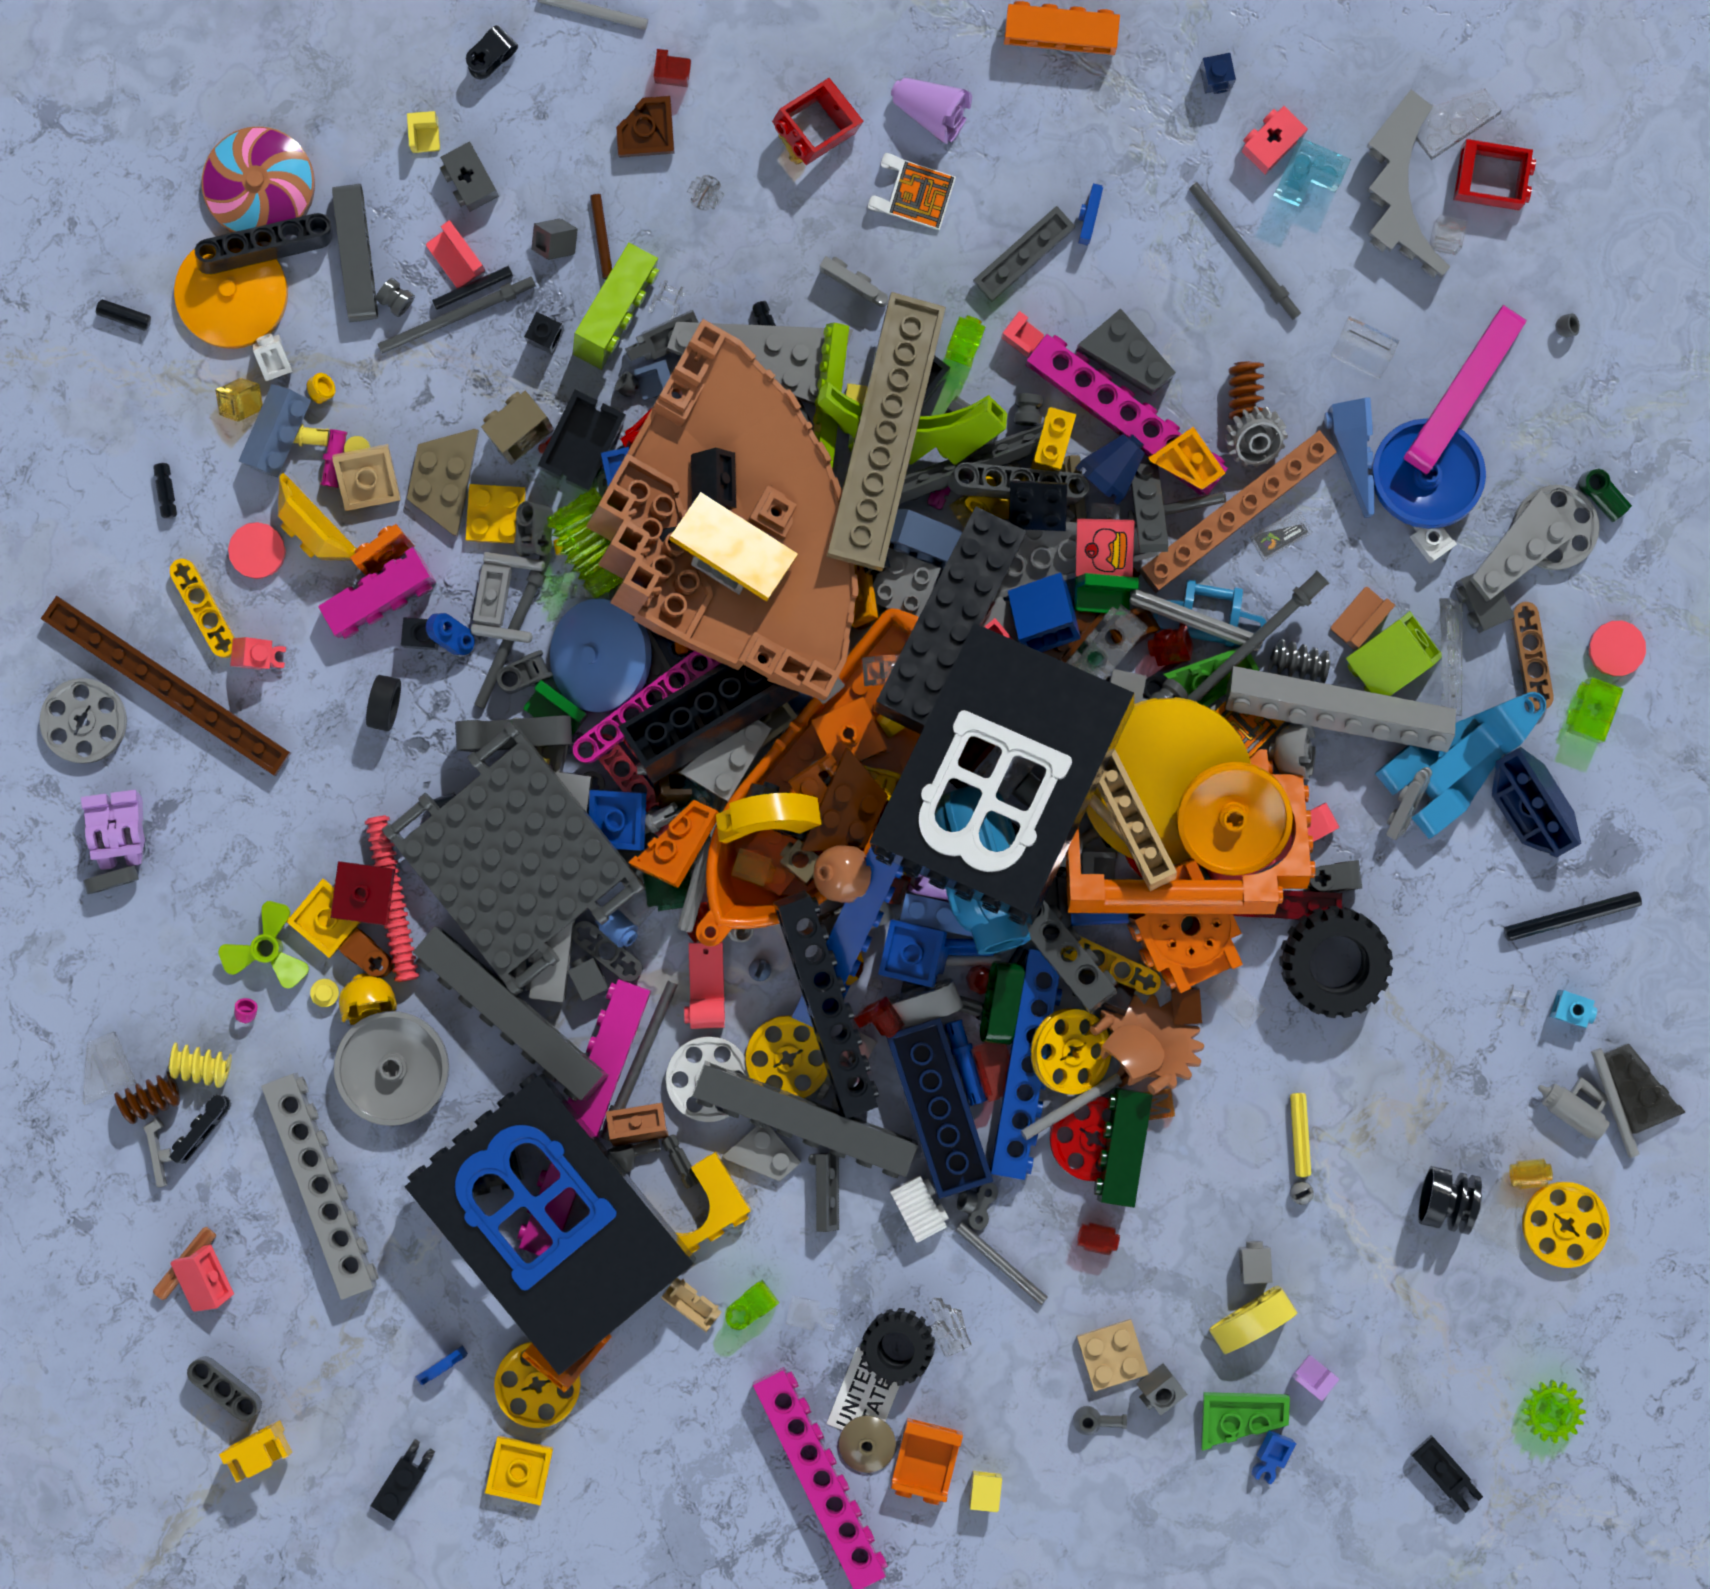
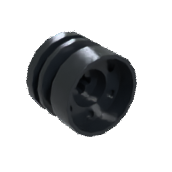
M1431 1166L1428 1169L1421 1191L1418 1210L1419 1224L1440 1228L1445 1217H1447L1448 1230L1455 1232L1459 1226L1460 1233L1469 1235L1475 1225L1481 1207V1177L1471 1175L1468 1179L1467 1174L1460 1172L1453 1184L1451 1170Z

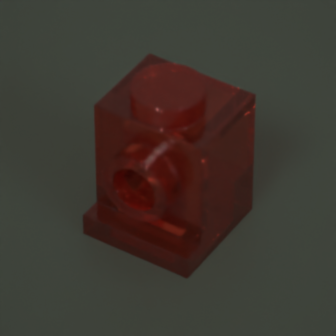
M1180 623L1179 629H1163L1155 633L1153 640H1148L1149 654L1151 657L1155 656L1158 667L1191 660L1194 645L1188 627L1185 624Z

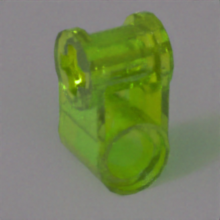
M762 1279L728 1306L725 1312L726 1322L732 1329L742 1330L756 1319L764 1316L780 1302ZM736 1309L738 1312L745 1311L743 1322L740 1323L738 1320L733 1322L731 1320L733 1318V1310Z

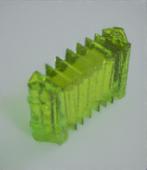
M593 487L589 492L583 495L580 494L575 501L559 508L553 515L547 517V525L550 528L556 529L552 536L559 537L555 546L563 547L560 554L568 556L565 563L574 565L571 572L580 573L578 579L585 581L583 584L584 588L596 599L604 593L610 592V589L620 584L623 579L598 565L611 541L586 527L602 499L601 495Z

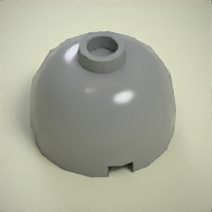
M1302 724L1288 725L1277 734L1275 742L1270 743L1269 757L1275 760L1276 768L1281 774L1302 775L1303 780L1310 779L1309 776H1312L1316 755V747H1313L1310 738H1315L1313 726Z

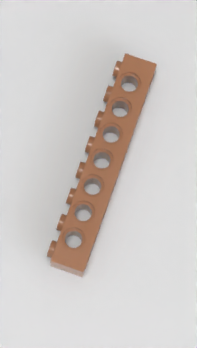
M1320 430L1171 544L1168 547V552H1161L1139 570V573L1155 593L1159 592L1332 458L1337 451Z

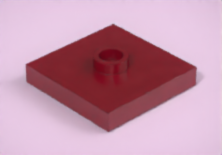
M338 861L330 918L388 925L395 869Z

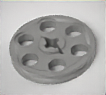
M1564 485L1545 486L1534 491L1521 502L1515 513L1513 524L1538 491L1542 490L1550 502L1551 495L1554 492L1562 493L1565 497V504L1563 507L1555 508L1575 535L1557 548L1561 552V560L1558 563H1551L1545 557L1536 566L1547 570H1563L1580 563L1592 552L1599 536V519L1591 501L1580 491ZM1577 508H1583L1588 512L1589 517L1586 523H1579L1574 519V512ZM1575 536H1582L1586 540L1587 546L1585 550L1577 551L1573 548L1572 540Z
M78 678L58 685L47 696L41 708L40 730L44 741L56 755L71 762L93 763L108 757L120 745L126 732L127 715L123 702L113 689L96 680ZM79 685H85L89 689V696L83 701L77 700L74 695L75 689ZM106 697H110L114 701V709L110 713H103L100 710V702ZM61 700L65 704L66 709L63 715L56 717L51 712V705L53 702ZM87 713V720L90 721V724L88 726L83 725L80 729V722L77 721V717H83ZM111 725L116 730V736L112 741L106 742L101 737V731L105 726ZM62 728L67 733V739L63 744L57 745L53 742L52 734L56 729ZM83 741H88L92 745V752L87 757L80 756L77 751L78 745Z

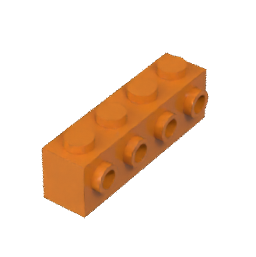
M1015 1L1014 4H1008L1004 45L1115 55L1118 44L1120 15L1114 14V11L1108 9L1088 12L1085 8L1077 6L1070 7L1068 10L1058 9V6L1054 4H1043L1041 7L1030 6L1029 2Z

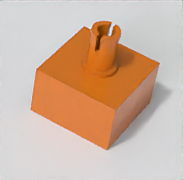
M864 697L811 720L826 754L831 753L836 759V766H838L845 748L850 749L859 762L887 750Z

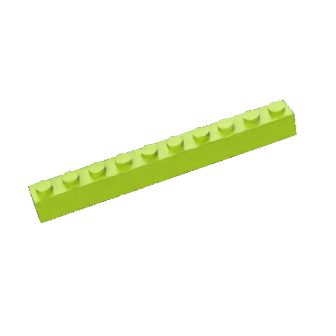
M835 322L826 324L823 332L825 337L821 348L820 379L817 383L818 396L815 400L816 412L813 417V432L818 441H822L831 457L830 464L832 468L838 423L830 415L822 412L818 404L820 388L827 382L842 392L849 325Z

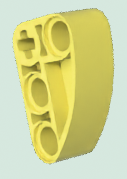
M1274 1286L1209 1328V1331L1222 1352L1228 1354L1268 1334L1292 1319L1298 1312L1280 1286Z

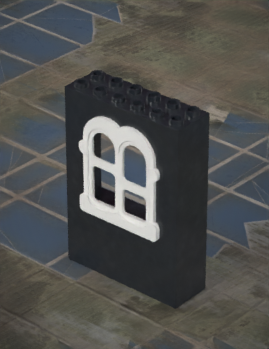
M974 623L869 843L873 854L877 855L875 859L888 866H891L892 863L903 867L902 871L912 877L918 878L920 874L929 879V884L944 890L945 887H949L955 890V895L963 900L971 902L973 898L983 903L982 907L992 913L997 914L1000 910L1009 914L1008 919L1022 926L1025 923L1033 925L1134 709V692ZM972 736L996 745L1002 750L996 767L989 778H983L958 765V760L964 747ZM1015 756H1021L1046 769L1043 781L1027 811L1017 809L996 798L999 786ZM952 778L982 791V796L970 822L965 828L957 832H949L940 828L935 821L934 815L945 787ZM989 811L999 813L1020 824V830L1014 842L1004 851H989L980 842V827Z

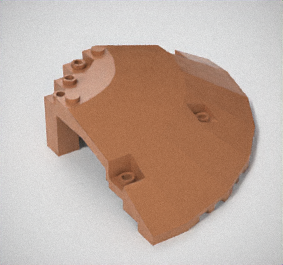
M702 319L586 526L588 529L611 541L598 565L623 579L610 603L633 615L635 622L667 639L736 670H739L744 664L767 677V681L825 701L847 660L850 643L849 635L854 620L855 601L859 592L854 564L826 557L842 490L838 478L834 476L830 464L831 457L822 441L819 442L812 431L813 426L810 421H806L800 410L801 406L790 389L786 390L774 378L776 375L770 369L766 370L755 359L756 355L741 340ZM678 392L681 398L675 399L671 393ZM715 447L735 452L737 508L729 511L798 554L768 601L763 600L745 587L739 595L692 566L691 562L694 555L673 542L668 544L673 532L668 534L663 542L659 538L664 528L678 526L692 505L691 455L693 453ZM771 509L778 510L780 516H773L771 513ZM759 655L766 658L767 662L765 664L758 661Z

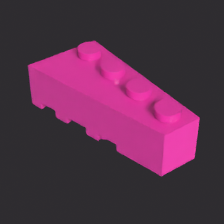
M414 547L405 551L407 556L405 559H392L384 564L381 574L378 575L375 572L360 579L357 583L359 587L355 590L352 586L348 587L318 606L334 636L338 638L343 636L344 639H347L359 632V626L366 622L369 625L374 624L384 617L382 613L392 608L393 611H396L408 604V598L415 594L421 597L433 589L431 585L437 582L421 554Z

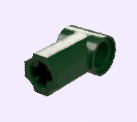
M1593 469L1585 472L1579 478L1578 485L1580 491L1589 496L1611 522H1615L1632 507L1611 482L1610 476L1605 470ZM1592 475L1599 479L1600 485L1597 490L1593 489L1589 484V479Z

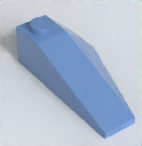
M1368 397L1332 404L1324 415L1325 428L1330 429V437L1364 518H1370L1374 515V479L1372 475H1368V469H1372L1373 451H1371L1370 447H1367V441L1370 440V435H1373L1371 398Z

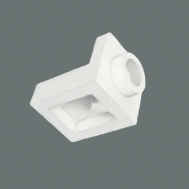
M266 334L256 339L257 342L253 344V352L265 381L292 372L291 365L281 343L280 335L272 336V334Z

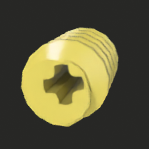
M174 1042L168 1065L170 1076L173 1079H177L181 1074L183 1081H188L192 1076L194 1083H200L203 1079L204 1084L210 1086L215 1081V1086L221 1088L228 1078L232 1055L230 1053L225 1061L223 1060L222 1052L219 1051L216 1057L212 1058L211 1049H207L205 1055L201 1056L200 1047H196L193 1054H190L189 1045H185L180 1052L178 1051V1043Z

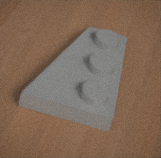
M757 720L693 759L678 772L728 802L772 728Z

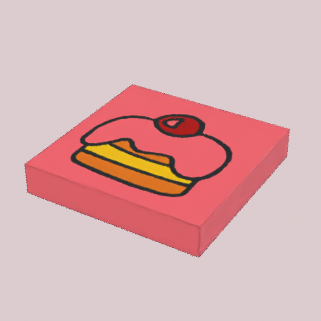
M1077 519L1076 577L1084 573L1133 577L1134 520Z

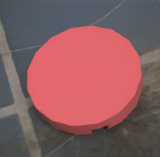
M259 522L248 523L237 529L231 537L228 547L229 559L234 568L244 576L253 579H261L276 573L283 564L286 554L284 541L279 532L271 526Z
M1623 620L1610 621L1599 626L1592 634L1588 648L1589 657L1593 665L1601 673L1616 677L1625 676L1634 672L1643 663L1646 654V642L1641 631L1633 624Z

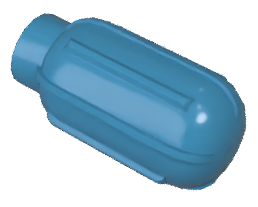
M968 786L944 794L940 798L934 814L938 826L949 832H957L965 828L979 803L982 791L974 786ZM997 791L996 798L1005 803L1002 795ZM989 811L980 827V842L989 851L1000 852L1008 849L1016 838L1011 819L994 811ZM945 887L951 911L955 915L957 922L966 931L972 933L978 954L998 953L1030 941L1031 936L1027 923L1024 926L1014 923L1008 919L1009 914L1000 910L997 914L992 913L982 907V902L973 898L971 902L963 900L955 895V890Z

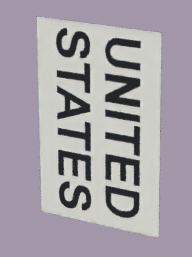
M859 1347L855 1350L827 1421L828 1425L841 1430L852 1419L864 1415L875 1416L886 1422L899 1389L897 1382H893L892 1385L885 1384V1379L881 1378L878 1381L874 1378L876 1374L873 1371L871 1373L867 1371L868 1364L867 1362L863 1363L861 1358L863 1351H860Z

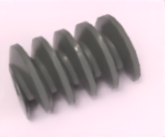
M1279 639L1272 650L1268 672L1275 665L1277 666L1278 675H1281L1283 670L1287 668L1288 677H1292L1295 671H1298L1299 679H1304L1306 674H1309L1310 681H1315L1317 677H1320L1321 683L1325 684L1330 668L1329 651L1324 650L1319 656L1318 648L1313 647L1308 653L1307 645L1302 644L1297 650L1296 643L1293 641L1286 648L1285 640Z

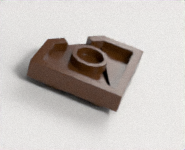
M670 96L642 98L626 119H623L616 127L619 158L675 154Z

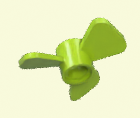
M267 901L262 905L261 909L263 934L255 937L251 945L223 944L220 946L218 954L224 970L228 974H238L255 960L271 963L282 987L293 988L308 974L309 966L306 962L283 953L282 941L277 937L290 917V908L285 904ZM266 940L273 944V952L267 957L260 950L261 944Z

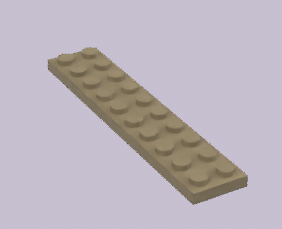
M891 292L826 557L882 571L884 568L946 309L944 306Z

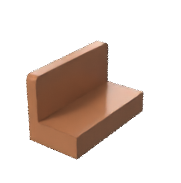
M1365 587L1332 624L1330 630L1353 650H1356L1395 607V604L1388 598L1385 600L1381 599L1369 587Z
M663 1103L606 1112L609 1139L613 1146L650 1141L655 1138L662 1139L669 1136Z

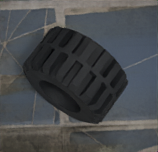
M898 1308L897 1311H893V1309L886 1310L884 1314L880 1313L876 1316L865 1331L860 1351H863L861 1358L863 1363L867 1362L868 1364L867 1371L869 1373L873 1371L876 1374L874 1378L878 1381L883 1378L886 1380L885 1384L892 1385L893 1382H897V1386H901L906 1381L909 1383L914 1382L928 1368L935 1352V1337L931 1335L933 1331L931 1326L925 1325L926 1319L922 1316L920 1318L916 1317L915 1311L910 1310L907 1313L905 1308ZM893 1332L907 1336L914 1347L913 1356L904 1361L890 1358L883 1349L882 1340L884 1336Z

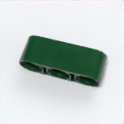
M993 961L991 964L980 1024V1040L982 1042L1010 1045L1013 1042L1025 975L1022 964Z

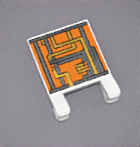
M885 153L881 166L886 169L899 171L889 202L881 197L871 196L868 208L872 211L886 213L939 231L956 177Z

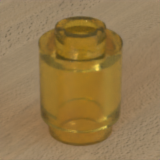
M1544 1158L1516 1161V1164L1509 1165L1512 1187H1519V1189L1547 1187L1548 1181L1553 1180L1551 1164H1546Z

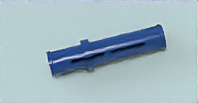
M959 1019L944 1025L951 1041L952 1055H955L968 1095L969 1104L973 1106L987 1101V1097L985 1096L971 1051L973 1045L968 1042L963 1021Z

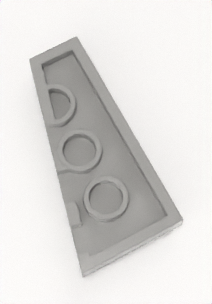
M1542 490L1535 494L1529 505L1521 512L1515 523L1504 534L1494 550L1490 552L1470 578V581L1486 602L1575 535Z

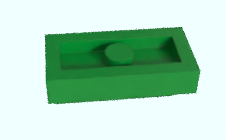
M1091 573L1075 577L1074 609L1080 612L1125 615L1130 610V592L1138 589L1139 578Z
M540 680L534 688L536 690L535 693L525 704L524 710L534 718L571 716L573 736L588 715Z

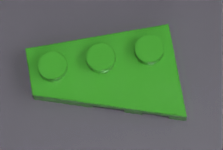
M1203 1392L1202 1451L1210 1449L1217 1444L1237 1441L1238 1438L1244 1436L1258 1435L1269 1430L1288 1426L1289 1394Z

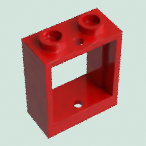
M830 77L781 107L772 120L778 134L786 139L792 147L793 153L805 165L813 162L856 134L864 122ZM818 101L840 131L814 147L791 117Z
M1466 139L1461 146L1453 200L1519 211L1525 203H1529L1532 186H1528L1529 175L1533 176L1536 166V159L1532 158L1533 149ZM1475 155L1520 162L1514 198L1470 191Z

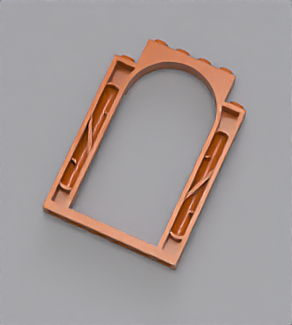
M1257 749L1250 756L1251 764L1261 767L1272 774L1283 786L1289 798L1293 816L1291 829L1292 846L1287 856L1276 866L1258 874L1242 875L1241 880H1173L1149 891L1144 880L1104 879V874H1081L1078 826L1065 854L1068 913L1275 914L1278 904L1283 902V889H1307L1310 879L1315 878V861H1310V853L1313 852V836H1308L1307 828L1311 826V812L1306 810L1305 804L1309 800V787L1304 785L1303 776L1297 774H1273V762L1268 760L1267 749Z

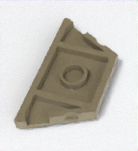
M471 429L418 444L407 495L409 502L427 514L453 536L457 537L479 436L478 429Z

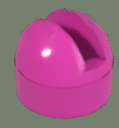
M248 998L239 999L234 1007L236 1020L245 1024L252 1022L257 1015V1003Z

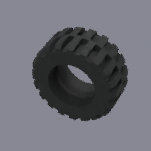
M1328 906V909L1325 910L1321 908L1312 910L1313 914L1309 916L1304 914L1298 919L1300 923L1295 928L1291 926L1288 930L1289 937L1287 941L1283 940L1281 945L1283 955L1279 956V965L1283 970L1281 975L1291 994L1310 1011L1318 1015L1320 1013L1324 1014L1329 1018H1336V1015H1341L1343 1018L1352 1017L1353 1012L1358 1011L1361 1014L1366 1011V1006L1372 1002L1375 1005L1380 999L1378 997L1380 991H1386L1389 985L1386 982L1387 977L1392 976L1393 967L1390 965V960L1393 959L1392 951L1388 948L1387 944L1389 942L1380 931V928L1363 914L1347 907L1342 909L1337 906ZM1330 937H1347L1354 941L1360 949L1362 958L1359 971L1350 982L1343 986L1326 987L1317 982L1311 973L1310 961L1312 954L1321 942Z

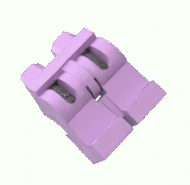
M137 790L110 793L111 799L107 794L81 797L86 826L85 837L90 850L91 860H97L101 870L115 867L117 856H125L126 864L129 866L140 865L143 858L145 837L142 827L143 800Z

